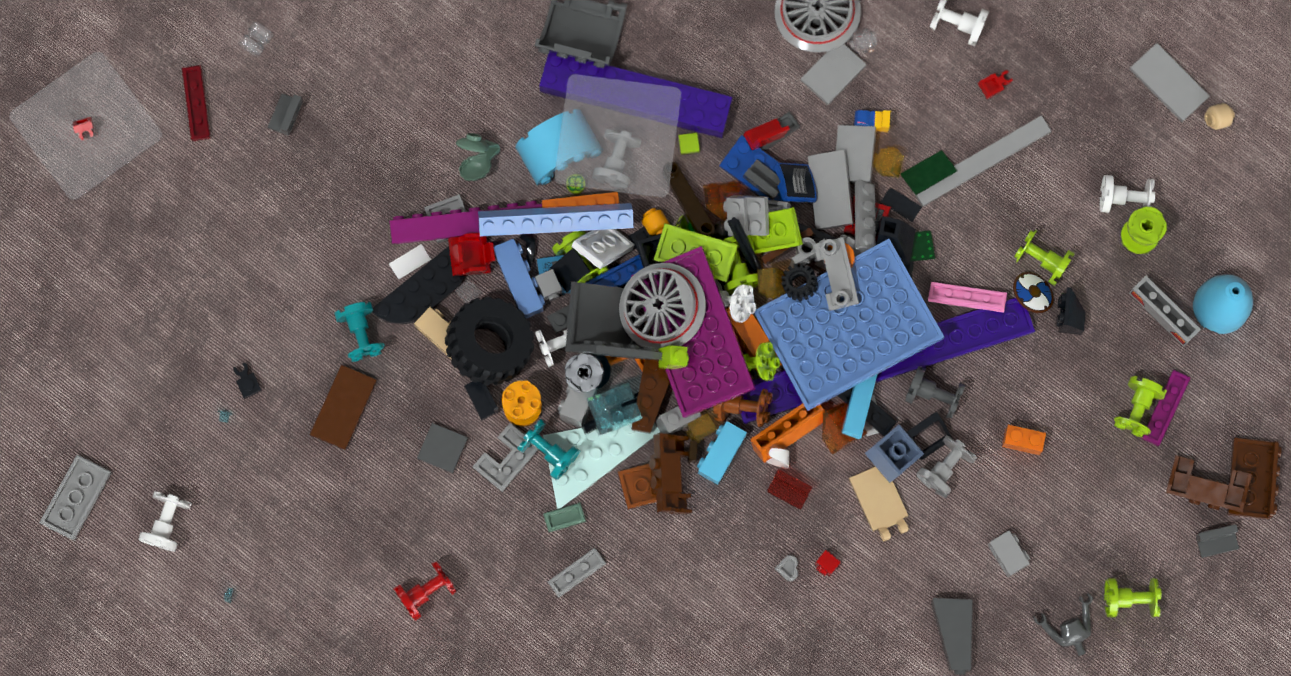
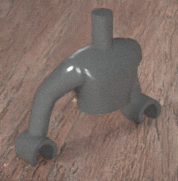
M1088 593V600L1085 602L1079 596V601L1082 603L1083 624L1079 618L1062 623L1060 625L1061 636L1047 623L1044 614L1041 613V621H1037V618L1033 616V621L1041 625L1046 633L1060 646L1068 647L1074 645L1078 656L1085 654L1081 642L1091 636L1089 604L1092 603L1093 599Z

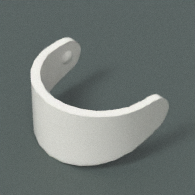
M772 448L769 451V455L772 458L766 462L788 469L790 451Z

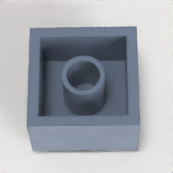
M898 425L871 447L865 455L890 483L924 453L904 429Z

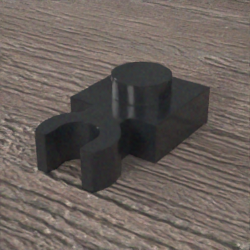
M644 226L628 237L635 244L634 247L638 251L635 242L652 237V235L648 234ZM653 242L644 244L649 261L652 260L649 255L650 252L654 253V255L656 254L655 248L651 245Z
M244 362L242 363L244 366L242 372H238L236 367H233V371L241 378L236 380V383L243 398L246 399L262 390L254 373L248 375L249 368Z

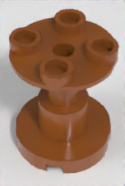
M763 389L758 401L745 400L744 396L740 395L713 407L714 414H717L715 420L725 422L729 413L754 412L756 413L758 427H762L764 423H769L770 420L768 407L772 402V393L768 392L767 389Z

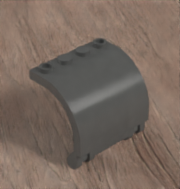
M551 0L542 34L539 39L536 38L535 47L539 48L538 52L549 54L551 51L557 53L556 56L567 59L570 56L574 57L576 62L586 64V61L594 62L593 66L604 68L605 65L610 66L621 34L627 3L622 2L619 4L615 3V0H609L608 4L591 0H564V3L557 2V0ZM613 10L619 11L618 17L612 16Z

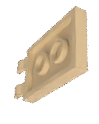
M876 467L849 478L872 532L878 530L883 542L891 539L888 527L897 524L900 534L909 530L903 519L908 517V514L893 481L889 483Z

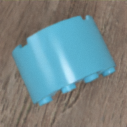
M574 109L572 114L566 111L544 121L530 130L526 139L522 137L515 146L537 186L540 184L546 185L551 182V178L554 177L553 172L557 170L558 172L563 171L573 161L577 163L585 157L586 159L590 157L593 159L601 155V151H603L602 146L579 109Z

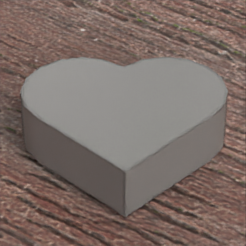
M792 555L786 556L775 567V570L785 580L794 581L798 576V570L796 569L798 561Z

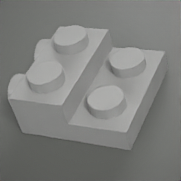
M732 195L726 198L723 204V209L727 212L724 229L728 231V236H734L728 225V220H732V217L739 219L747 236L769 235L768 197Z

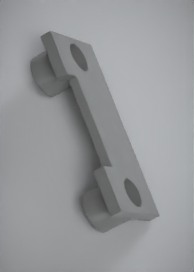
M844 237L833 240L827 239L824 242L814 244L817 260H825L832 293L826 294L829 311L859 304ZM829 245L833 247L831 251L827 249ZM840 297H844V298H845V300H844L843 302H840L839 299H840Z

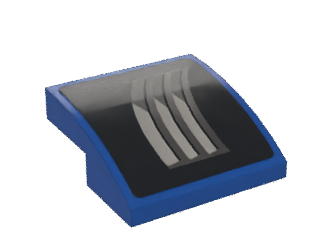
M776 163L774 170L780 180L777 188L783 200L815 203L817 200L816 188L809 165Z

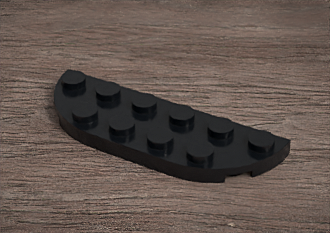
M449 246L374 306L372 313L387 323H413L429 307L434 309L455 292L464 281L466 275H452Z

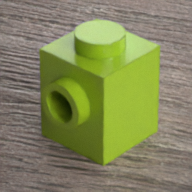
M670 345L659 348V352H662L659 368L679 369L687 367L689 360L687 347Z

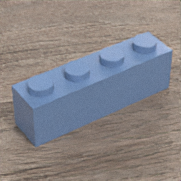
M511 239L494 246V254L517 309L524 313L526 319L543 312L545 302L542 295H538L535 288H538L534 277L530 278L528 271L531 269L527 260L523 261L521 257L523 250L520 243L516 244L515 240Z

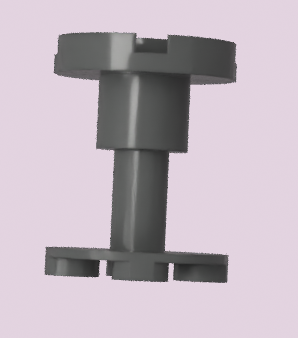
M918 366L905 402L912 404L915 396L929 401L932 397L950 405L946 418L952 419L965 385L960 382L955 394L936 387V382L923 378L926 368Z

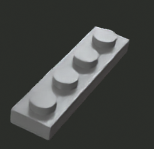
M858 180L855 182V249L865 252L876 246L875 184Z

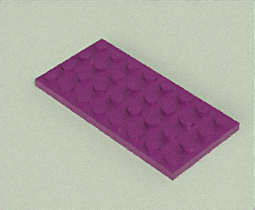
M701 246L662 262L679 265L691 272L700 282L706 299V311L701 327L694 337L682 345V347H687L689 355L687 367L679 369L665 368L682 416L684 418L755 390V385L704 248ZM656 274L654 277L659 291L660 274ZM666 274L665 288L672 277L670 274ZM648 277L643 281L653 292L651 281ZM676 282L673 285L671 291L677 287ZM641 284L636 287L638 292L651 298ZM682 301L673 304H682ZM660 302V306L657 308L661 309V305L664 303ZM672 308V310L686 316L684 309ZM669 313L679 326L684 323L685 320ZM666 316V320L671 334L677 329ZM662 320L660 322L659 336H665ZM655 321L650 328L652 334H654Z

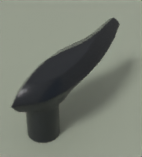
M521 234V240L527 243V262L531 267L536 251L535 238L533 234Z

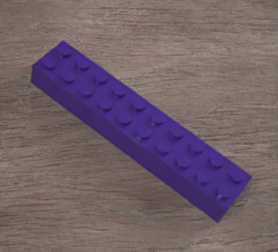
M551 51L547 56L539 85L540 92L718 138L723 137L732 103V97L612 66L605 65L604 68L593 66L594 62L586 61V64L576 62L575 58L570 56L567 59L556 56L557 53Z

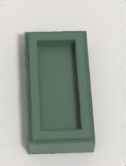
M581 503L543 514L549 533L586 522Z

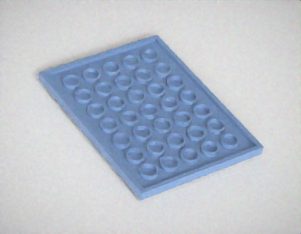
M890 239L855 256V263L851 271L859 304L829 311L826 294L832 293L828 273L825 272L816 277L818 286H816L817 291H813L814 295L812 297L808 295L809 299L805 300L804 297L802 301H799L796 298L795 301L792 297L789 298L787 294H784L756 309L754 313L766 336L772 343L773 349L807 411L944 339V335ZM840 297V302H843L845 298Z

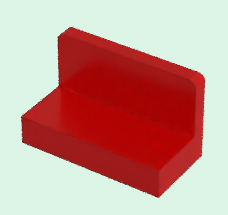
M776 118L746 131L743 135L753 151L783 138L790 128L789 126L782 128Z

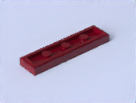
M201 65L182 68L191 141L211 139Z

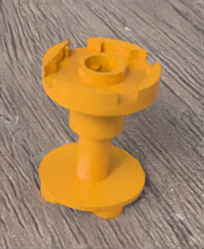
M529 381L511 383L502 395L504 414L512 424L521 427L530 426L538 420L541 414L542 403L540 393Z

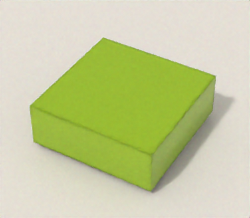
M697 133L678 135L681 155L700 153Z

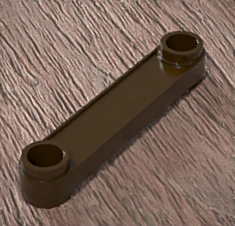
M672 161L667 162L663 167V177L695 232L714 237V225L678 164Z

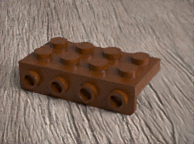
M1233 438L1230 479L1233 469L1253 475L1243 512L1227 509V515L1268 520L1273 518V515H1276L1277 503H1275V496L1278 495L1279 485L1276 484V477H1279L1280 465H1277L1282 451L1279 441L1267 442Z

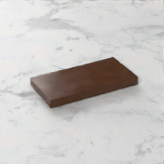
M341 365L310 436L346 451L377 380Z

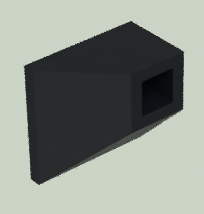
M882 216L877 226L876 245L890 239L903 264L909 266L916 229L902 220Z
M1067 287L1064 293H1061V297L1058 298L1057 307L1061 309L1056 318V327H1059V333L1082 335L1085 327L1086 312L1072 288Z

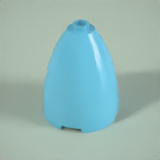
M1222 274L1208 279L1198 288L1193 301V311L1198 322L1204 328L1206 327L1218 334H1227L1238 330L1247 321L1253 308V294L1249 285L1242 278L1229 274Z

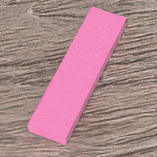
M931 282L928 302L1004 312L1007 293Z

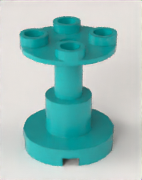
M365 302L354 303L344 307L345 311L341 312L338 310L334 313L337 322H347L350 333H355L359 348L347 355L348 358H351L352 362L362 360L363 356L370 355V357L381 354L380 350L385 347V344H370L366 329L369 326L365 316L373 312L371 302L367 304Z
M540 419L534 426L535 430L532 431L530 429L524 436L525 440L517 449L522 453L531 444L545 454L544 459L554 466L550 476L558 480L569 469V465L576 460L580 450L576 446H572L566 452L558 444L551 445L539 435L546 425V422Z

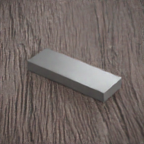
M594 548L547 583L558 598H560L606 565V563Z

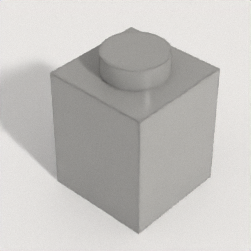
M553 269L535 276L544 301L548 299L553 301L560 297L562 289Z

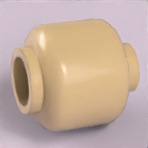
M1225 103L1211 106L1205 113L1206 124L1214 130L1229 127L1234 118L1233 109Z

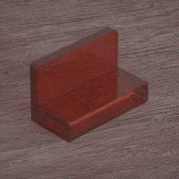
M778 469L767 492L798 509H802L812 490V486Z

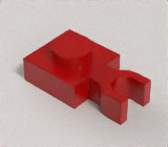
M1007 70L1001 73L999 77L994 73L977 83L987 99L1002 92L1005 89L1003 85H1008L1013 81L1012 78L1010 80L1004 79V75L1008 73Z

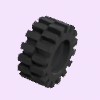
M800 263V266L794 264V268L789 266V271L785 270L783 272L785 276L781 278L783 281L781 283L789 298L792 297L795 301L796 298L802 301L804 297L807 300L809 299L808 295L812 297L814 295L813 291L816 292V286H818L813 269H810L808 265L805 267L802 263ZM803 276L807 279L805 286L801 288L793 286L795 278Z

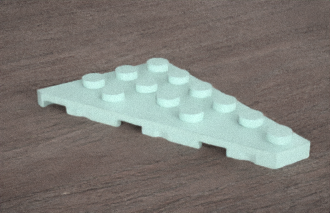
M633 418L605 423L596 430L594 428L593 432L586 433V435L582 428L543 435V438L551 445L558 444L566 452L572 446H576L580 450L576 460L569 465V469L558 480L551 477L557 509L563 508L605 474L646 445L647 442L653 439V435L660 433L657 425L654 423L651 434L632 431ZM549 463L551 474L552 470L554 469V466Z

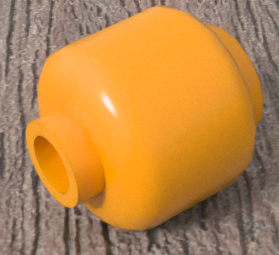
M656 208L645 212L641 221L648 234L652 236L662 234L664 224H670L664 212L660 209L656 210Z

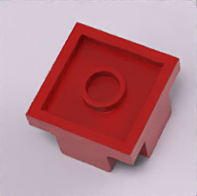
M467 233L460 237L448 238L453 276L491 273L490 263L495 261L493 242L487 243L486 236H480L479 233Z

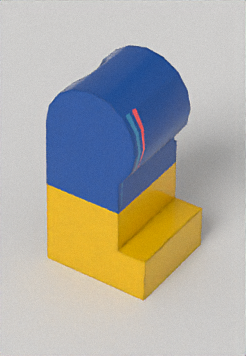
M855 111L854 126H875L876 131L888 132L891 111Z

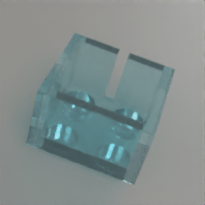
M629 382L587 398L600 435L642 419L637 403L624 407L621 406L622 403L635 399Z

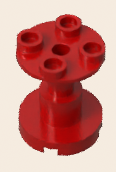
M437 561L432 562L431 565L438 575L420 587L417 584L407 592L403 590L401 585L394 588V591L415 621L421 618L416 608L429 600L427 596L443 585L447 587L452 596L457 592Z

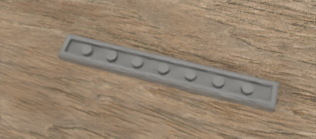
M1042 115L955 165L954 167L957 169V172L915 195L922 207L926 206L1051 133V129Z

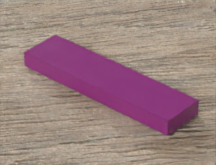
M1174 369L1172 370L1164 387V390H1167L1164 399L1158 400L1146 426L1151 430V433L1148 435L1143 434L1141 439L1156 446L1160 445L1191 379L1190 377Z

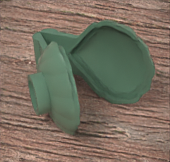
M467 133L465 138L458 139L455 142L458 147L480 152L478 155L471 156L461 163L459 167L460 176L466 181H477L484 178L490 172L491 159L500 152L499 144L489 140H482L481 135Z

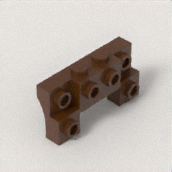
M664 433L653 435L654 455H650L649 466L651 468L650 486L652 494H656L657 512L690 514L692 509H687L686 499L691 498V494L680 493L682 492L680 457L689 456V452L684 451V441L688 440V436Z
M1175 455L1166 490L1167 494L1187 498L1189 503L1200 505V502L1207 503L1208 508L1216 510L1223 507L1243 512L1253 474L1233 469L1230 483L1226 484L1192 475L1195 460Z

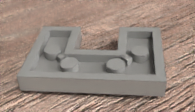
M509 423L498 436V439L512 451L501 464L497 463L487 453H484L474 464L473 469L503 492L539 449L531 444L521 453L517 448L525 440V435Z

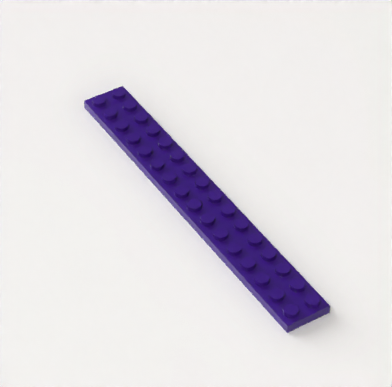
M1014 298L1006 301L1004 312L979 309L937 322L944 335V339L878 373L875 383L915 371L918 366L925 368L1035 333L1029 312ZM786 371L775 373L771 381H765L762 378L753 380L756 389L743 394L745 400L758 401L763 389H767L768 392L772 393V402L768 407L770 416L795 409L803 403ZM742 411L740 414L743 424L757 421L756 413Z

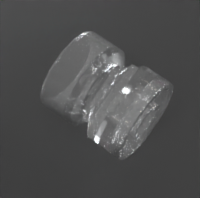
M253 22L248 29L249 34H245L242 37L239 45L253 56L259 57L265 49L263 45L268 44L274 35L263 25Z

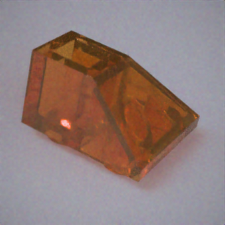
M730 181L721 184L709 183L708 185H703L706 208L725 222L727 212L724 211L723 204L727 197L732 195L743 196L741 182Z
M845 403L823 413L822 440L832 455L859 440L841 433L848 405ZM865 428L863 429L862 437L867 434Z

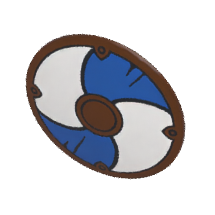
M1024 272L1015 278L1013 283L1014 295L1025 309L1034 313H1044L1051 308L1054 300L1053 292L1049 284L1041 276L1031 272Z

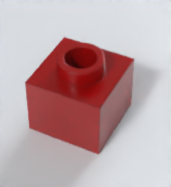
M825 550L815 563L817 566L816 570L824 576L826 574L831 576L841 562Z

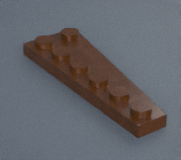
M645 359L632 431L651 434L670 383L665 368H659V360Z

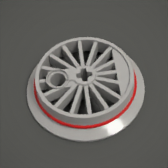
M776 0L775 21L782 36L793 46L808 52H827L842 46L853 36L860 22L861 7L859 0H798L800 2ZM849 3V8L835 7L838 5ZM786 7L798 8V10L786 13ZM835 13L848 14V16L844 19ZM802 15L792 23L789 18ZM830 18L838 21L842 25L839 28H837V26L832 22ZM808 19L801 31L796 28L799 24ZM825 21L834 32L827 34ZM818 24L820 27L813 29L811 25Z
M671 263L649 265L634 274L624 287L619 303L621 323L629 337L642 347H655L656 351H659V348L670 345L682 346L687 343L701 327L706 311L705 294L700 282L687 269ZM656 274H660L659 291L654 277ZM666 274H670L672 277L665 288ZM648 277L650 278L653 292L643 281ZM676 282L677 287L671 291L673 285ZM641 284L651 298L636 291V287ZM634 293L645 300L631 301V297ZM682 301V304H673ZM660 302L664 303L661 305V309L657 308L660 306ZM645 307L646 313L639 316V310ZM672 308L684 309L686 316L672 310ZM669 313L685 320L684 323L679 326ZM633 316H635V317L638 319V320H637L636 322H634V323H633L632 318H631V317H633ZM666 316L677 329L671 334L666 320ZM661 320L664 327L665 336H659ZM647 321L643 331H639L637 327ZM655 321L654 334L649 336L647 334Z

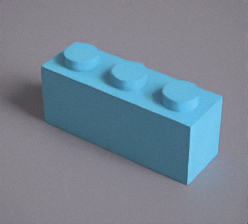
M726 421L725 425L721 424L716 432L718 435L716 441L710 442L706 449L709 452L706 458L702 457L697 465V468H699L698 474L717 485L747 434L746 431Z

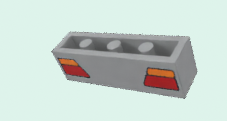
M1147 276L1129 292L1183 347L1201 330Z

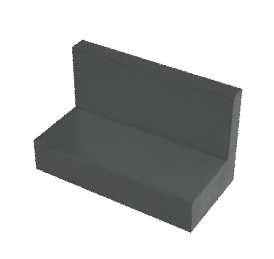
M281 94L268 129L289 136L303 104L302 98L295 94L293 97Z
M756 160L746 171L743 178L768 198L774 200L779 193L777 186L780 180L777 174L759 160Z
M1237 525L1198 533L1195 537L1201 558L1238 550L1239 546L1235 535L1238 532Z

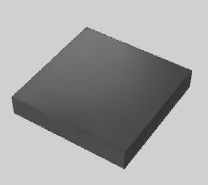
M432 423L417 459L453 474L468 437Z

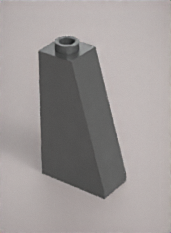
M933 598L931 605L949 671H954L955 675H966V672L971 670L972 600Z

